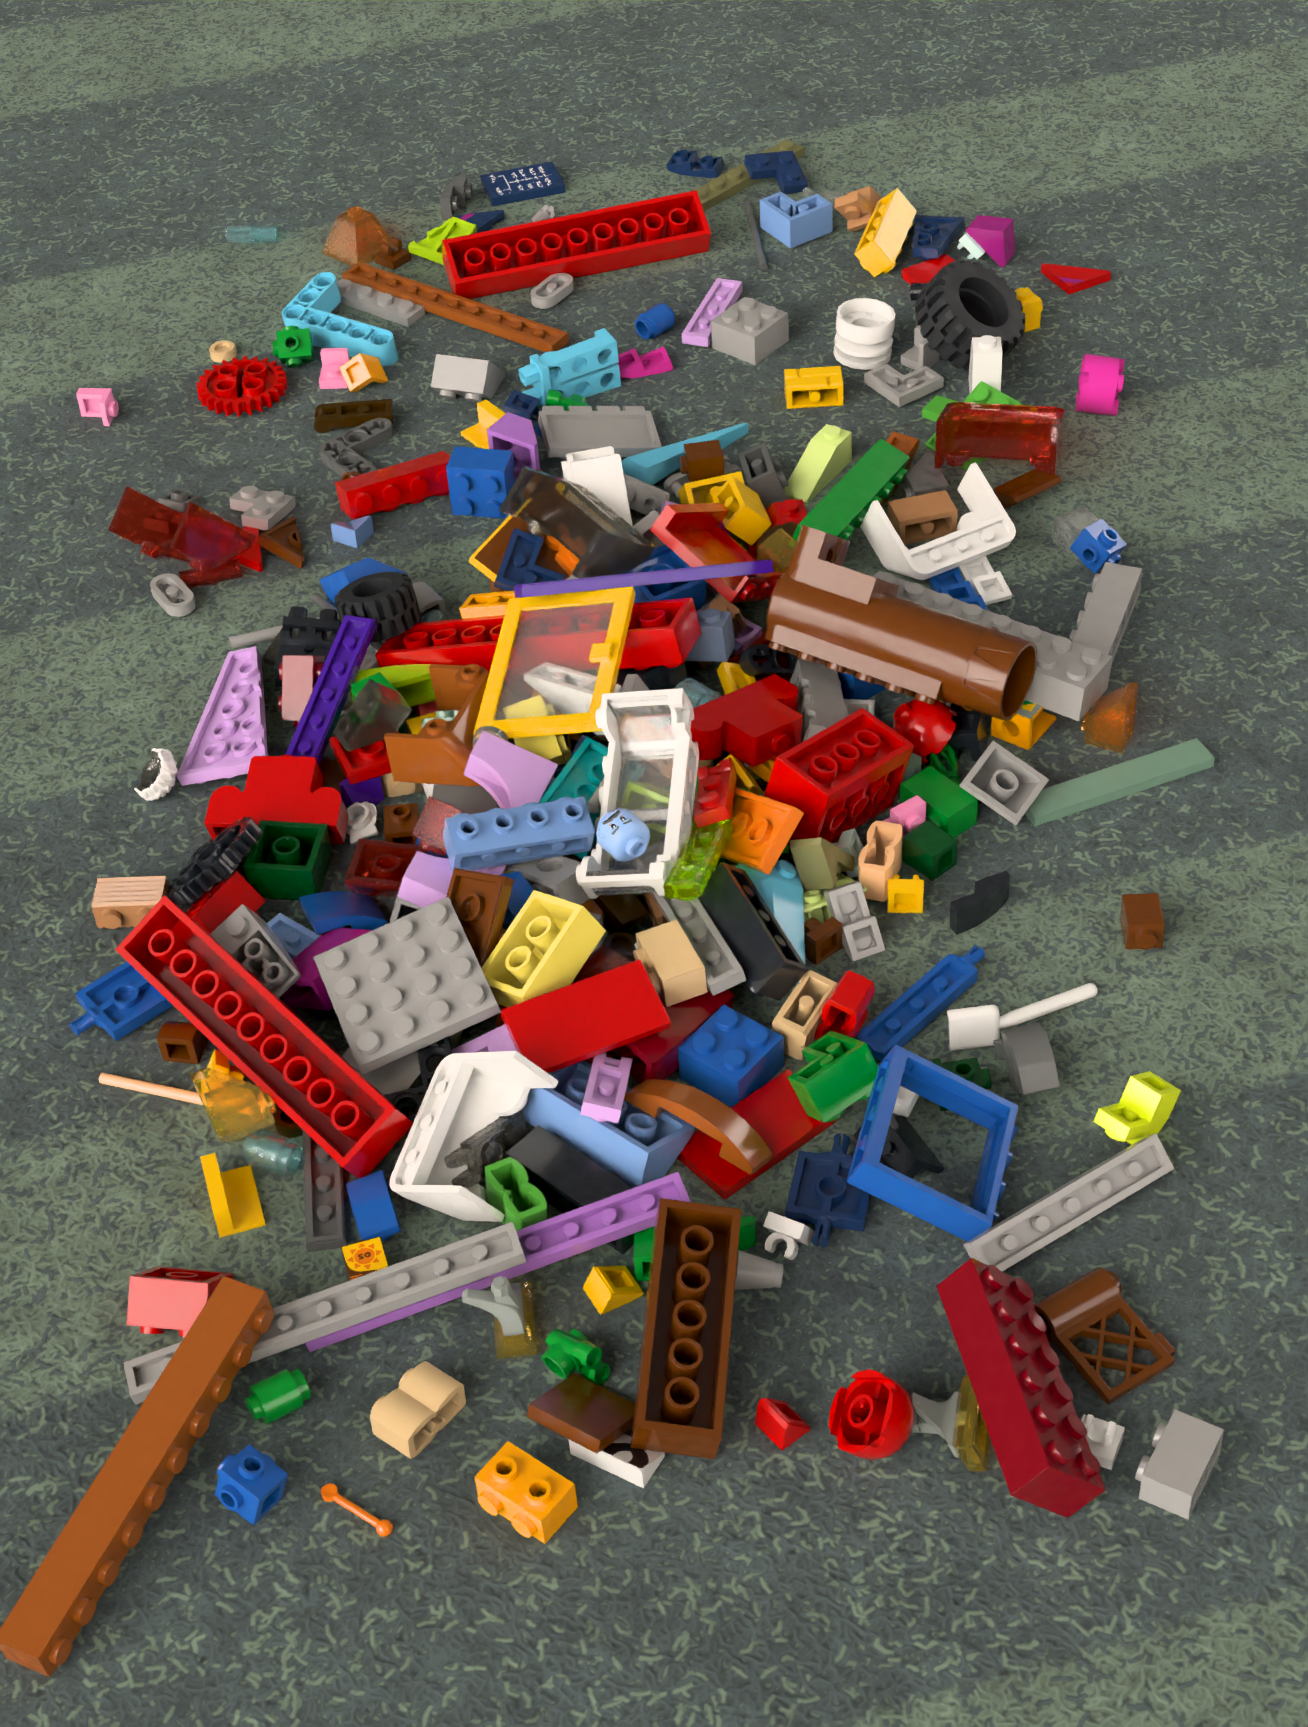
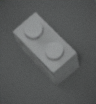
M1175 1409L1168 1424L1161 1422L1157 1427L1152 1441V1447L1155 1448L1152 1456L1144 1455L1140 1461L1135 1480L1141 1482L1139 1499L1189 1520L1220 1455L1224 1429Z

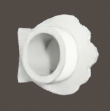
M367 801L363 803L356 802L347 808L349 821L346 833L350 835L351 844H357L366 838L378 834V830L375 827L377 810L374 804Z

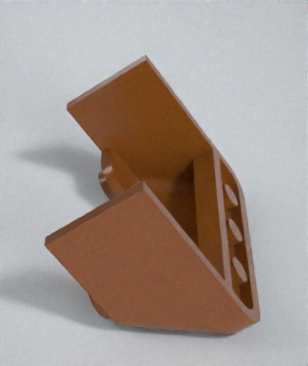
M431 664L429 671L437 710L459 711L453 721H445L440 718L428 721L418 735L386 733L384 735L394 782L481 786L465 776L464 772L470 753L480 737V734H475L474 737L473 733L490 672L476 664L466 666ZM504 686L494 720H505L504 710L523 704ZM504 732L490 733L514 744V739H508Z

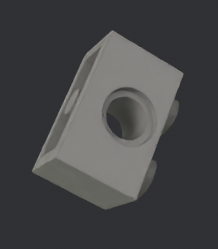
M564 856L515 863L509 867L510 873L520 871L533 890L579 905L590 899L576 880V867L581 862Z

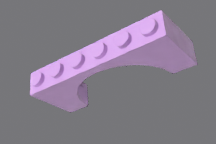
M482 731L470 753L464 775L485 788L500 808L508 809L521 807L530 802L538 803L555 781L554 775L558 764ZM417 851L403 876L397 897L421 908L446 898L452 877L449 859ZM514 864L471 871L501 875L506 874L509 867Z

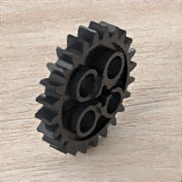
M248 816L247 818L243 817L241 820L238 819L233 825H229L222 832L218 833L214 840L209 839L193 853L187 862L188 865L181 869L179 875L172 880L173 883L167 891L170 898L179 907L181 905L185 906L187 903H192L195 898L199 899L216 882L219 884L238 867L239 862L242 861L241 858L250 852V847L257 842L256 839L261 835L262 829Z

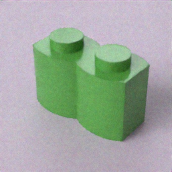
M508 1157L485 1166L486 1202L505 1214L503 1221L500 1223L507 1224L513 1222L517 1231L547 1220L545 1197L537 1187L528 1183L527 1172L517 1160Z

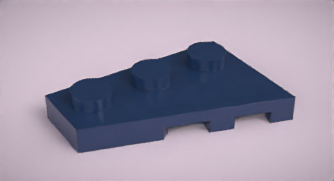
M915 215L912 246L913 257L923 258L926 261L933 258L938 259L965 228L964 217Z

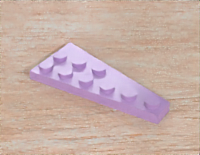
M256 646L228 652L176 775L182 786L195 783L202 784L211 780L233 778L238 775L248 774L252 757L268 756L262 656Z

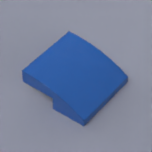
M332 891L299 897L302 911L317 935L344 926H348L349 929L375 930L387 924V920L369 895L347 891Z

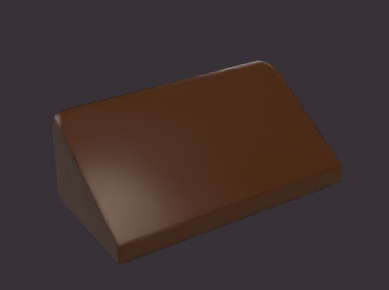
M1035 468L995 487L993 491L1003 508L1006 509L1061 483L1062 479L1060 476L1049 471Z

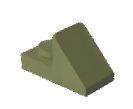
M822 837L790 840V850L802 886L807 891L833 889L836 886V878L841 875V872L854 871L855 857Z

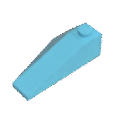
M777 860L771 873L767 875L740 864L734 866L746 871L805 964L803 886L797 868L787 860Z

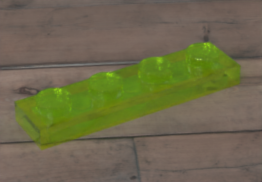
M731 818L698 828L695 823L663 885L666 899L678 898L682 901H689L702 896L733 832Z

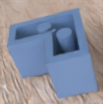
M778 192L760 199V228L791 249L833 232V205L819 194L795 202L784 193Z

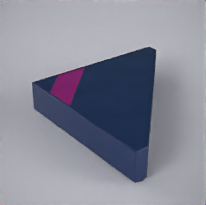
M495 210L456 216L461 220L475 224L477 228L476 233L489 231L492 228L491 225L496 221L504 220V211Z

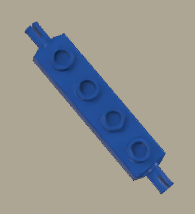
M974 945L964 956L959 957L948 954L856 1034L855 1039L865 1042L873 1058L882 1062L895 1045L900 1047L906 1045L977 981L978 970L974 965L985 957L983 949L981 947L978 949V946Z

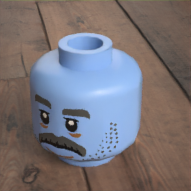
M624 808L607 812L600 819L596 833L597 842L615 860L621 862L631 861L640 857L646 851L650 839L649 828L632 811Z

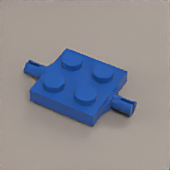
M125 962L75 993L78 1003L87 1013L69 1022V1025L76 1036L93 1025H97L103 1028L115 1041H118L173 1005L132 965Z

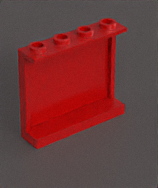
M722 503L666 505L649 529L690 567L758 561L719 526L730 511ZM784 572L704 580L727 601L738 603L770 599L776 583Z

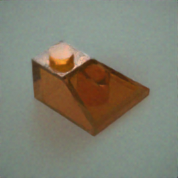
M355 206L337 216L322 252L350 266H354L358 262L368 264L375 260L374 254L381 251V243L384 242L391 245V238L373 213Z

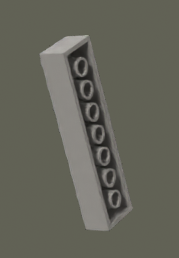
M878 571L873 576L899 585L897 597L977 624L995 627L1001 632L1035 643L1037 647V665L1030 690L1025 699L1026 701L1080 721L1108 688L1113 659L1111 655L1102 653L1096 648H1089L1072 642L1066 637L1042 631L1036 626H1029L1012 620L1008 616L982 609L978 605L960 601L948 594L930 590L918 583H911L900 579L891 573Z

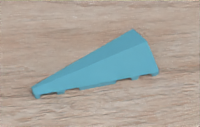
M745 422L626 457L621 461L623 473L654 485L680 468L679 457L684 456V444L719 440L721 449L749 432L748 423Z

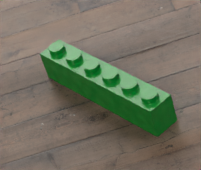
M880 438L798 524L788 546L793 549L795 548L802 525L849 540L855 531L854 527L861 528L860 526L871 503L876 500L881 503L882 498L886 500L892 493L895 484L899 486L908 473L905 466L910 457Z

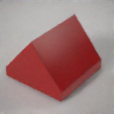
M766 1397L759 1400L755 1424L781 1450H784L809 1432V1425L785 1401Z

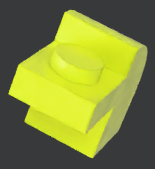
M1151 1071L1130 1076L1119 1103L1099 1108L1093 1122L1104 1128L1105 1133L1110 1138L1121 1142L1127 1141L1132 1145L1148 1135L1160 1132L1168 1120L1181 1090Z

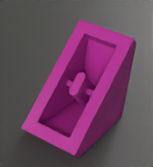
M978 215L966 228L965 231L1000 267L1003 268L1015 254L1014 219Z

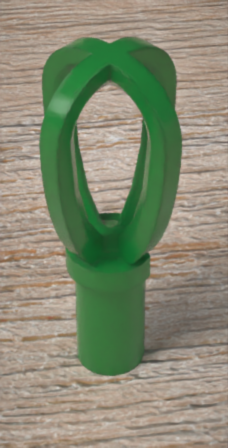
M946 744L942 751L939 752L946 760L951 771L950 773L946 770L938 755L931 752L929 766H932L939 772L941 770L947 778L960 785L958 761L954 749ZM943 750H947L949 756Z

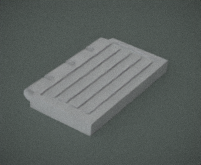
M543 406L542 411H539L538 422L548 458L566 457L567 453L612 446L614 454H619L620 457H629L662 447L651 411H645L644 406H623L622 411H620L619 406H596L595 411H592L591 406H568L567 411L564 410L563 406Z

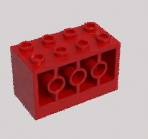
M861 708L777 756L764 797L796 807L804 813L788 844L790 845V840L820 837L830 843H834L840 839L843 831L857 829L893 806L915 745L867 710Z

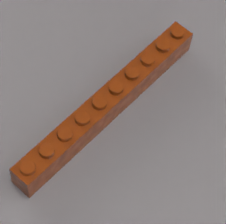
M225 1276L222 1277L0 1628V1650L5 1658L48 1677H51L58 1665H62L67 1660L72 1649V1642L82 1626L87 1625L92 1619L96 1610V1603L106 1587L111 1586L116 1580L120 1564L129 1549L134 1548L138 1544L148 1518L153 1511H156L162 1505L166 1489L175 1474H179L184 1469L188 1460V1453L196 1440L206 1433L210 1417L218 1404L225 1401L228 1397L232 1381L240 1368L245 1367L250 1361L253 1347L259 1337L269 1330L273 1321L274 1311L266 1291Z

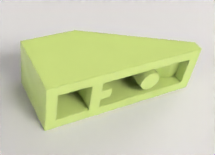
M826 424L810 440L788 480L789 486L785 488L788 499H803L804 504L807 505L852 461V432Z

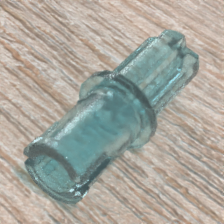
M253 223L250 226H228L226 228V239L229 242H251V244H254V242L277 243L278 230L277 226H254Z

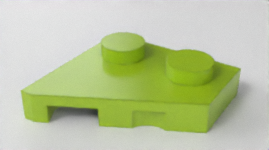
M451 217L443 222L440 227H435L428 231L427 237L416 243L414 240L408 245L409 253L444 265L442 259V240L475 234L477 232L476 225L456 217Z

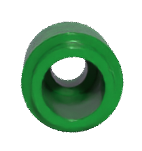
M298 1368L291 1371L284 1369L249 1386L250 1396L246 1397L245 1401L253 1419L256 1421L262 1418L267 1425L304 1406L303 1402L311 1398V1393L304 1376Z

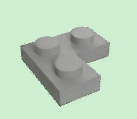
M884 364L864 373V383L898 407H901L943 388L944 377L927 366L903 375L888 364Z
M255 486L242 487L229 498L230 509L244 511L241 515L242 526L266 531L275 526L296 506L295 496L285 495L281 491L269 492L258 490Z

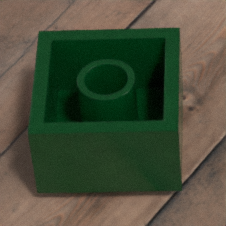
M260 820L261 835L256 839L257 842L251 846L244 864L246 881L263 898L299 900V897L320 893L333 855L328 825Z

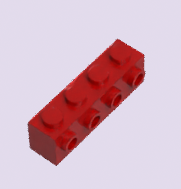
M440 451L335 482L340 509L351 519L355 520L371 516L372 513L378 511H394L399 505L405 503H421L425 500V497L432 495H448L450 493L446 466L451 456L445 451Z

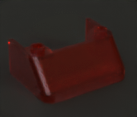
M969 402L948 403L936 421L934 468H941L944 461L949 466H963L964 461L970 460L971 457L1029 460V464L1035 466V470L1049 471V475H1055L1060 461L1065 410L1046 406Z
M127 486L108 531L142 547L140 552L146 556L157 559L158 555L187 562L190 563V567L204 573L207 572L208 568L214 570L250 549L256 537L252 533L192 502H188L185 512L182 513Z

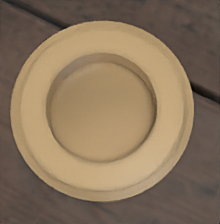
M228 340L213 343L209 348L210 358L219 363H222V360L231 361L233 357L236 358L237 356L235 343Z

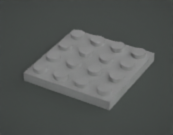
M449 897L313 957L362 1075L501 1013Z

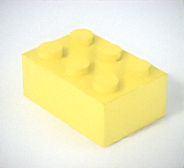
M534 890L481 968L496 1002L505 1007H511L571 985L606 930L584 906Z

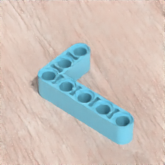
M322 272L313 277L282 310L285 327L298 326L299 329L309 328L314 346L321 348H347L351 357H355L359 353L378 357L382 366L392 365L398 360V352L391 331L331 313L341 302L336 276L331 272Z

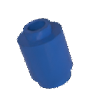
M659 303L638 316L634 324L635 330L641 338L653 339L674 326L675 314L669 306Z

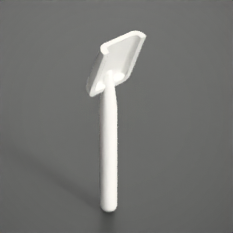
M1088 983L1010 1011L1000 1016L996 1005L947 1010L949 1051L994 1046L993 1041L1000 1039V1029L1015 1026L1096 996L1098 989L1095 984Z

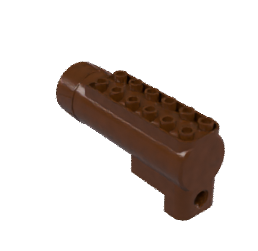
M802 525L788 569L776 583L768 604L766 616L767 631L764 639L770 641L768 647L797 655L798 658L825 665L826 668L844 674L853 675L857 679L885 686L888 690L915 697L914 699L934 705L935 700L944 704L946 702L954 703L965 710H974L1003 721H1009L1017 714L1028 695L1037 665V647L1035 643L1001 632L998 628L977 624L897 597L899 585L842 566L850 541Z

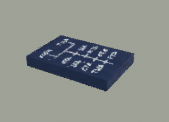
M553 162L480 175L481 184L492 207L565 193V184Z

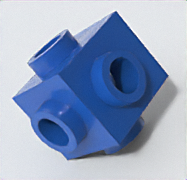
M1101 518L1085 527L1070 546V549L1087 568L1096 574L1102 570L1105 562L1118 564L1122 559L1120 553L1127 543L1119 536L1116 530L1111 528Z
M248 1444L237 1455L232 1453L222 1461L217 1470L219 1477L214 1495L219 1498L220 1502L227 1509L237 1512L254 1526L282 1499L288 1474L278 1467L270 1456L260 1453Z

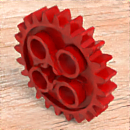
M244 356L242 360H237V358L233 357L232 362L229 363L222 360L221 366L213 364V370H204L205 375L199 376L200 381L196 383L199 401H201L202 406H207L208 411L215 409L217 415L225 411L226 416L236 412L238 417L242 415V412H247L249 415H252V410L263 412L262 407L264 406L272 408V402H280V397L285 396V390H288L286 373L283 371L282 366H277L276 361L269 363L268 358L258 361V356L253 357L251 360H248L247 356Z

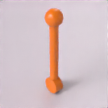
M329 1483L321 1488V1495L324 1501H335L374 1526L376 1532L382 1537L392 1533L393 1525L389 1520H380L339 1494L335 1484Z

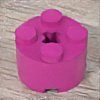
M1084 354L1078 380L1079 388L1076 394L1075 411L1109 416L1117 415L1119 399L1117 398L1118 393L1122 392L1125 359Z

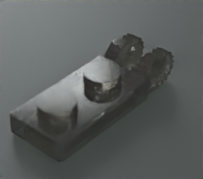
M522 1110L510 1116H501L460 1143L459 1148L445 1157L444 1160L447 1168L454 1169L464 1164H467L468 1169L452 1179L453 1185L462 1186L465 1189L472 1187L485 1178V1166L506 1158V1152L529 1133Z

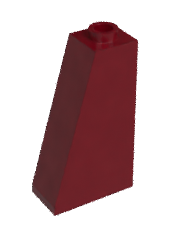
M707 987L708 993L669 1007L665 1006L662 998L659 996L671 1021L670 1028L607 1052L614 1059L621 1060V1057L633 1059L630 1074L639 1083L648 1079L664 1080L679 1067L678 1048L723 1005L732 1008L734 994L727 989L713 996Z

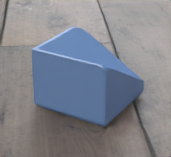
M365 516L348 522L332 523L333 541L358 549L374 533L372 517Z

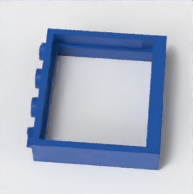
M895 1045L878 1066L846 1182L965 1241H969L991 1228L993 1222L999 1217V1212L995 1211L1006 1186V1182L1002 1181V1178L1012 1159V1152L1009 1151V1146L1019 1128L1014 1125L1018 1105ZM900 1086L988 1129L970 1207L879 1163Z

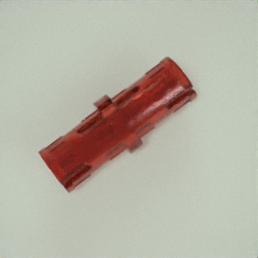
M238 558L215 564L207 562L202 567L178 571L179 578L189 589L208 584L213 586L217 582L242 577Z

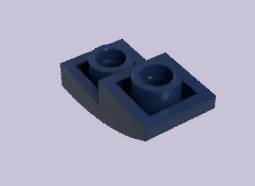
M679 150L673 153L666 166L669 171L680 175L717 178L724 167L722 156H705L699 159L697 151L687 152V150Z

